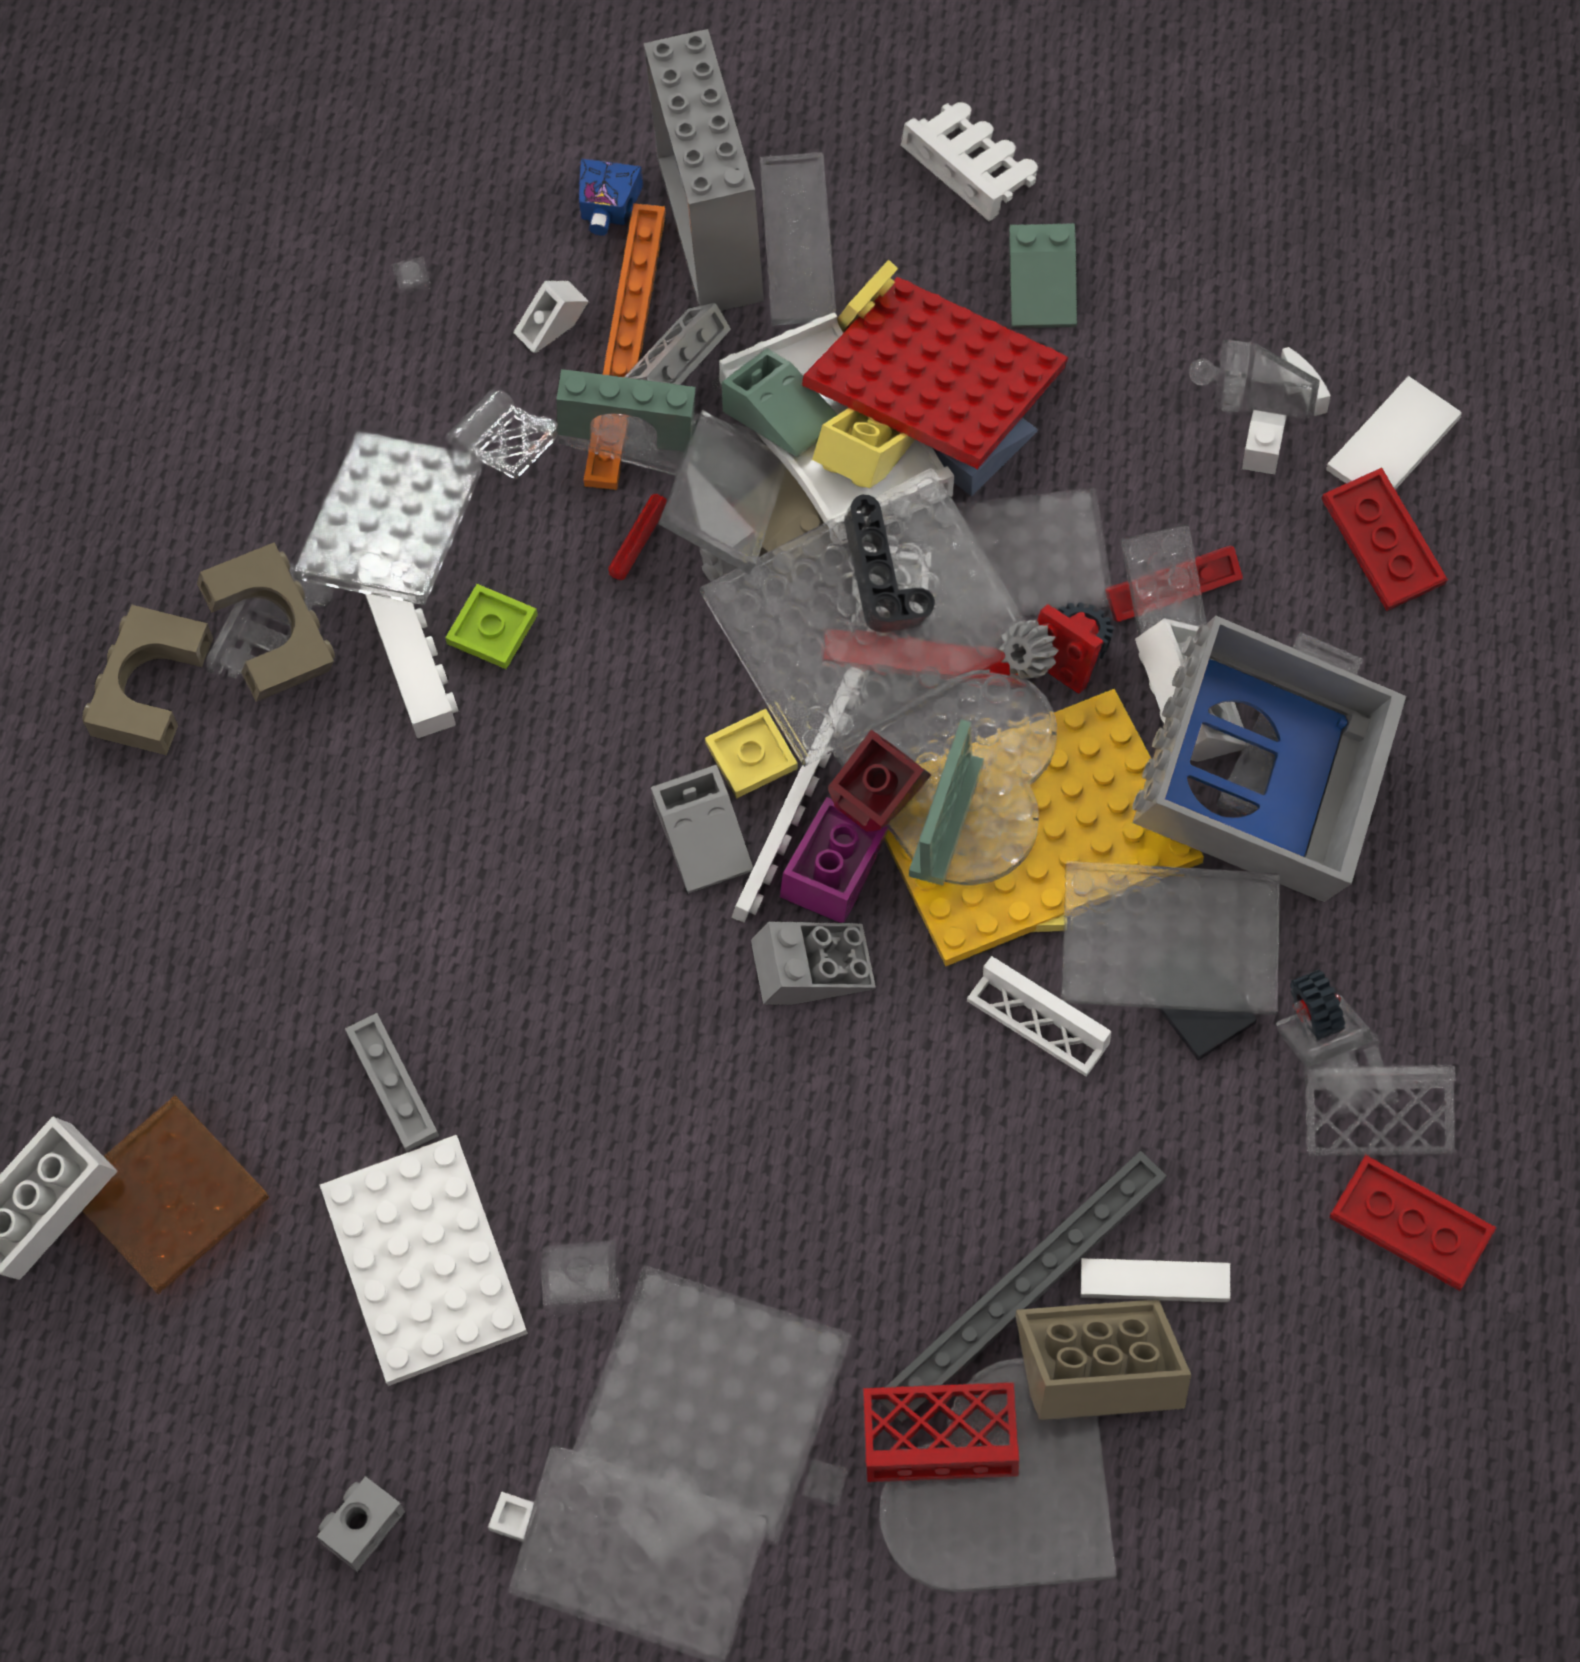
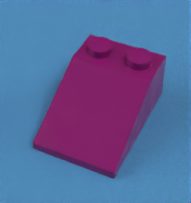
M826 797L783 872L780 898L839 923H844L860 895L889 830L890 823L881 830L866 832L835 808L832 799Z

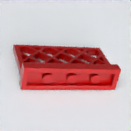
M1014 1382L863 1388L867 1482L1019 1476ZM1007 1394V1405L997 1415L983 1404L990 1395ZM953 1396H963L971 1403L960 1416L945 1405ZM915 1398H926L934 1405L922 1418L908 1407ZM888 1399L896 1407L882 1419L872 1410L871 1400ZM976 1409L980 1410L991 1420L980 1433L965 1422ZM939 1410L953 1421L942 1434L938 1433L927 1423ZM901 1412L916 1423L904 1436L889 1425ZM1007 1415H1008V1424H1007L1005 1421H1003V1419H1004ZM872 1420L878 1424L874 1429H872ZM998 1425L1009 1435L1010 1445L994 1446L985 1437ZM958 1427L974 1438L966 1447H955L947 1440ZM921 1428L935 1439L925 1449H918L909 1442ZM883 1430L898 1441L890 1450L873 1451V1440Z

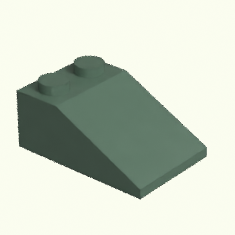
M1075 223L1009 225L1011 327H1077Z

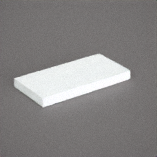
M1408 376L1327 464L1326 470L1344 483H1349L1382 467L1396 490L1458 422L1462 412Z

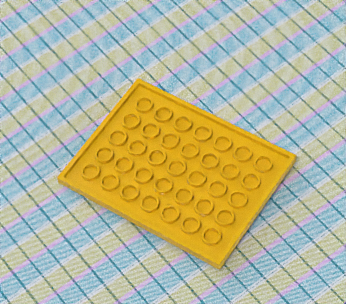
M1115 689L972 745V756L984 758V766L943 886L909 877V869L948 755L920 765L932 775L912 800L889 822L890 827L884 839L945 966L1036 930L1037 925L1059 918V916L1066 914V918L1199 865L1203 863L1204 859L1201 851L1133 823L1136 811L1132 809L1133 802L1137 793L1144 788L1146 779L1142 778L1143 771L1149 759L1152 758Z

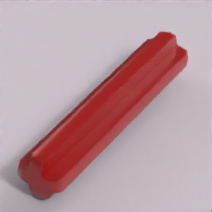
M658 494L650 496L608 567L611 577L620 581L626 578L668 506L665 497Z

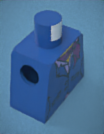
M581 159L579 206L581 218L583 220H590L589 230L593 234L606 235L610 223L620 225L627 223L633 209V204L636 203L643 187L641 166Z

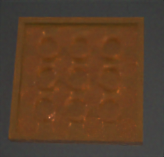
M175 1095L103 1156L117 1170V1173L82 1212L158 1295L263 1204L269 1196Z

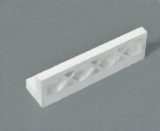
M993 956L989 958L983 967V977L967 997V1002L1086 1077L1110 1044L1111 1031ZM991 984L1002 992L1004 1002L989 1004L979 998L987 985ZM1007 995L1015 1000L1008 1001ZM1026 1006L1032 1012L1033 1021L1022 1023L1012 1019L1010 1008ZM999 1009H1005L1006 1014L1001 1012ZM1037 1014L1045 1019L1038 1020ZM1056 1025L1061 1029L1063 1040L1052 1042L1045 1040L1041 1036L1039 1026ZM1034 1027H1035L1036 1033H1034L1033 1031H1031V1030L1028 1029V1028H1034ZM1067 1033L1072 1035L1074 1038L1068 1039ZM1084 1043L1094 1049V1052L1087 1062L1083 1064L1072 1057L1069 1045ZM1063 1046H1065L1066 1052H1064L1063 1050H1061V1049L1058 1048V1047H1063Z

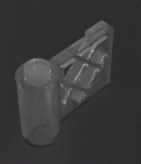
M492 389L446 434V439L452 448L465 458L473 456L517 480L559 436L557 422L544 415L539 419L513 405V400L506 392L502 390L497 392ZM514 418L521 421V427L506 430V426ZM545 433L539 440L528 442L529 434ZM522 436V444L506 447V440ZM499 442L500 449L489 452L483 451L491 443ZM522 454V458L514 466L506 463V457Z

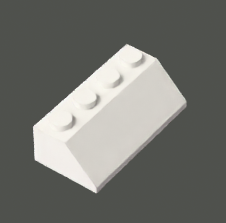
M1165 618L1135 639L1139 650V658L1145 666L1150 680L1149 686L1156 697L1160 708V717L1164 723L1166 717L1162 716L1163 708L1168 698L1173 697L1176 688L1172 686V680L1179 666H1183L1186 657L1182 654L1183 646L1189 636L1193 637L1196 635L1199 628L1198 626ZM1235 702L1220 703L1208 709L1210 714L1243 727ZM1202 724L1191 760L1199 762L1249 748L1250 744Z

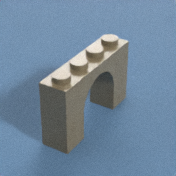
M275 543L201 571L197 581V585L211 613L245 599L261 598L271 601L280 607L289 620L291 636L284 645L244 663L241 673L256 702L329 672L335 658L332 645L328 640H323L318 630L320 629V623L313 610L309 611L304 602L305 593L301 584L297 580L294 581L289 572L290 563L286 554L283 551L279 552Z
M131 605L128 615L123 616L121 619L116 644L111 645L108 650L107 665L104 673L99 674L96 679L94 697L91 703H87L83 711L82 719L90 736L167 755L178 728L172 711L131 700L125 695V686L129 676L138 666L153 659H170L202 667L213 641L208 624Z

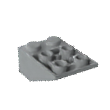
M717 765L651 787L654 807L688 894L752 872L753 865Z
M768 922L751 939L763 1004L793 1005L874 990L876 988L863 924Z

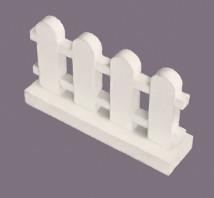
M947 103L942 106L941 114L930 121L924 118L918 122L915 118H912L904 124L901 146L988 221H991L999 214L1001 200L1007 203L1012 200V192L1024 184L1028 187L1035 184V176L1038 169L1037 163L1031 159H1023L1017 163L1013 159L1015 145L1008 140H1001L996 144L991 141L993 126L988 122L980 121L974 125L969 122L971 108L966 103H956L953 106ZM958 127L963 131L952 140L946 137V135ZM980 146L986 150L974 159L968 156L969 153ZM1002 165L1008 169L996 178L990 175V173Z

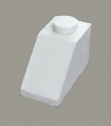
M544 281L513 333L533 353H537L573 327L589 301L569 281Z
M1253 411L1242 469L1269 474L1276 473L1286 415Z

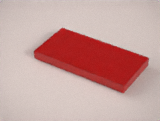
M1382 467L1323 494L1321 498L1387 611L1447 583L1446 575Z
M1367 1155L1364 1156L1329 1217L1458 1291L1462 1290L1496 1230L1495 1226Z

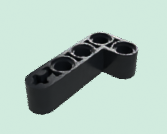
M865 494L857 496L845 513L844 524L865 622L871 630L876 632L919 627L925 623L933 612L935 599L924 588L898 590L881 506L873 496ZM862 543H872L876 548V552L866 551ZM869 575H878L882 579L883 585L874 584L870 580ZM909 603H918L922 607L923 613L914 612L910 608ZM876 607L886 608L890 613V617H881L877 613Z

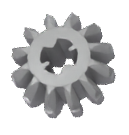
M1037 620L1020 621L1013 624L1005 634L1001 635L1004 644L998 649L1005 653L1002 663H1009L1010 674H1018L1020 679L1038 678L1045 675L1048 669L1056 664L1053 656L1059 650L1053 647L1052 644L1056 637L1047 634L1048 625L1039 626Z

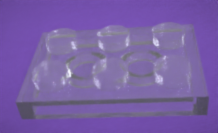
M1184 524L1120 539L1138 637L1164 618L1198 627L1201 624H1207L1189 525Z

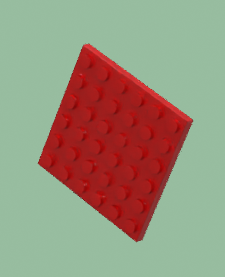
M896 277L894 279L895 283L883 297L879 295L873 301L875 305L863 319L858 317L804 374L802 385L978 469L1066 367L1068 356L1057 352L1053 348L1035 342L1023 334L1003 327L995 321L971 312L965 307L956 305L937 294L924 290L910 281Z

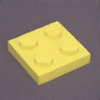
M890 260L880 268L839 315L837 321L842 332L851 326L858 317L863 319L874 307L873 301L879 295L883 297L893 286L895 281L891 277L898 268Z
M767 709L705 737V744L736 799L798 769L797 761Z

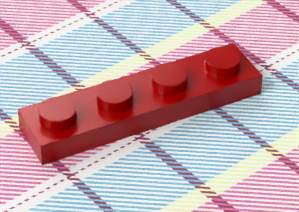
M1227 546L1106 588L1105 592L1113 619L1116 622H1120L1241 580L1243 576L1234 546Z

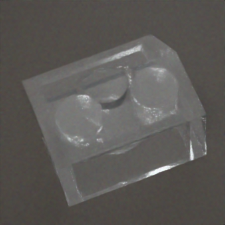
M616 1240L543 1246L541 1277L543 1307L547 1318L621 1312Z

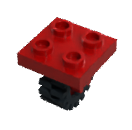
M1073 602L1067 603L1066 608L1062 605L1058 610L1047 604L1040 610L1037 621L1039 626L1048 625L1047 634L1056 637L1052 644L1053 647L1059 650L1053 656L1056 664L1048 669L1047 673L1080 694L1088 685L1095 663H1098L1099 659H1103L1107 652L1114 630L1113 625H1110L1111 619L1109 617L1103 618L1105 612L1101 609L1095 612V606L1091 604L1089 608H1084L1083 602H1078L1077 607L1074 606Z

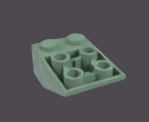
M768 348L722 381L723 412L796 457L818 441L822 425L838 415L819 393L802 385L803 375L791 362Z

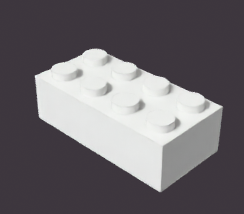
M52 1116L0 1174V1275L20 1280L117 1173V1170L71 1123Z

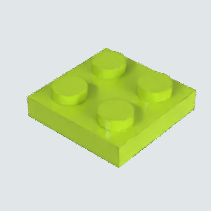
M476 584L445 637L446 643L507 669L538 615L537 609Z

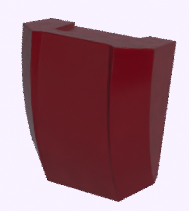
M871 729L831 782L828 791L835 808L866 832L876 831L886 826L912 800L932 774Z

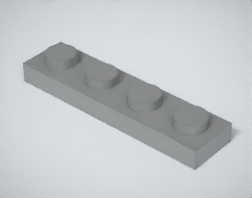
M375 1013L345 1028L406 1152L438 1137V1132L378 1014Z

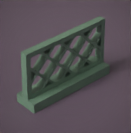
M960 720L909 869V877L944 885L984 766V758L972 756L970 721Z

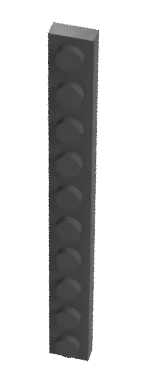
M1142 1151L1136 1154L886 1387L947 1385L1016 1321V1310L1031 1307L1166 1181L1167 1175ZM915 1398L908 1407L917 1413L929 1401L926 1398ZM888 1399L876 1400L888 1413L896 1407ZM903 1412L895 1418L901 1426L910 1419Z

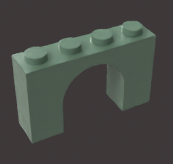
M561 369L556 399L558 435L591 439L594 418L604 414H625L643 419L656 429L658 449L690 453L694 426L696 387Z

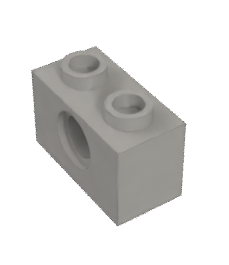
M366 1476L360 1483L355 1482L349 1487L343 1497L345 1502L336 1513L331 1512L324 1518L319 1526L320 1533L317 1535L323 1546L355 1571L360 1569L405 1513L400 1502ZM359 1514L367 1516V1522L362 1528L354 1530L349 1527L350 1521L354 1516Z

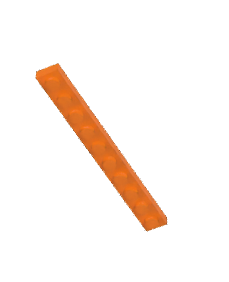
M633 204L603 375L625 377L640 361L666 216L665 206ZM604 414L594 419L584 474L585 487L618 489L630 415Z

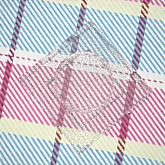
M423 256L392 264L400 296L432 289Z

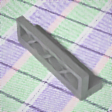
M716 303L687 309L629 371L625 378L681 385L731 330Z

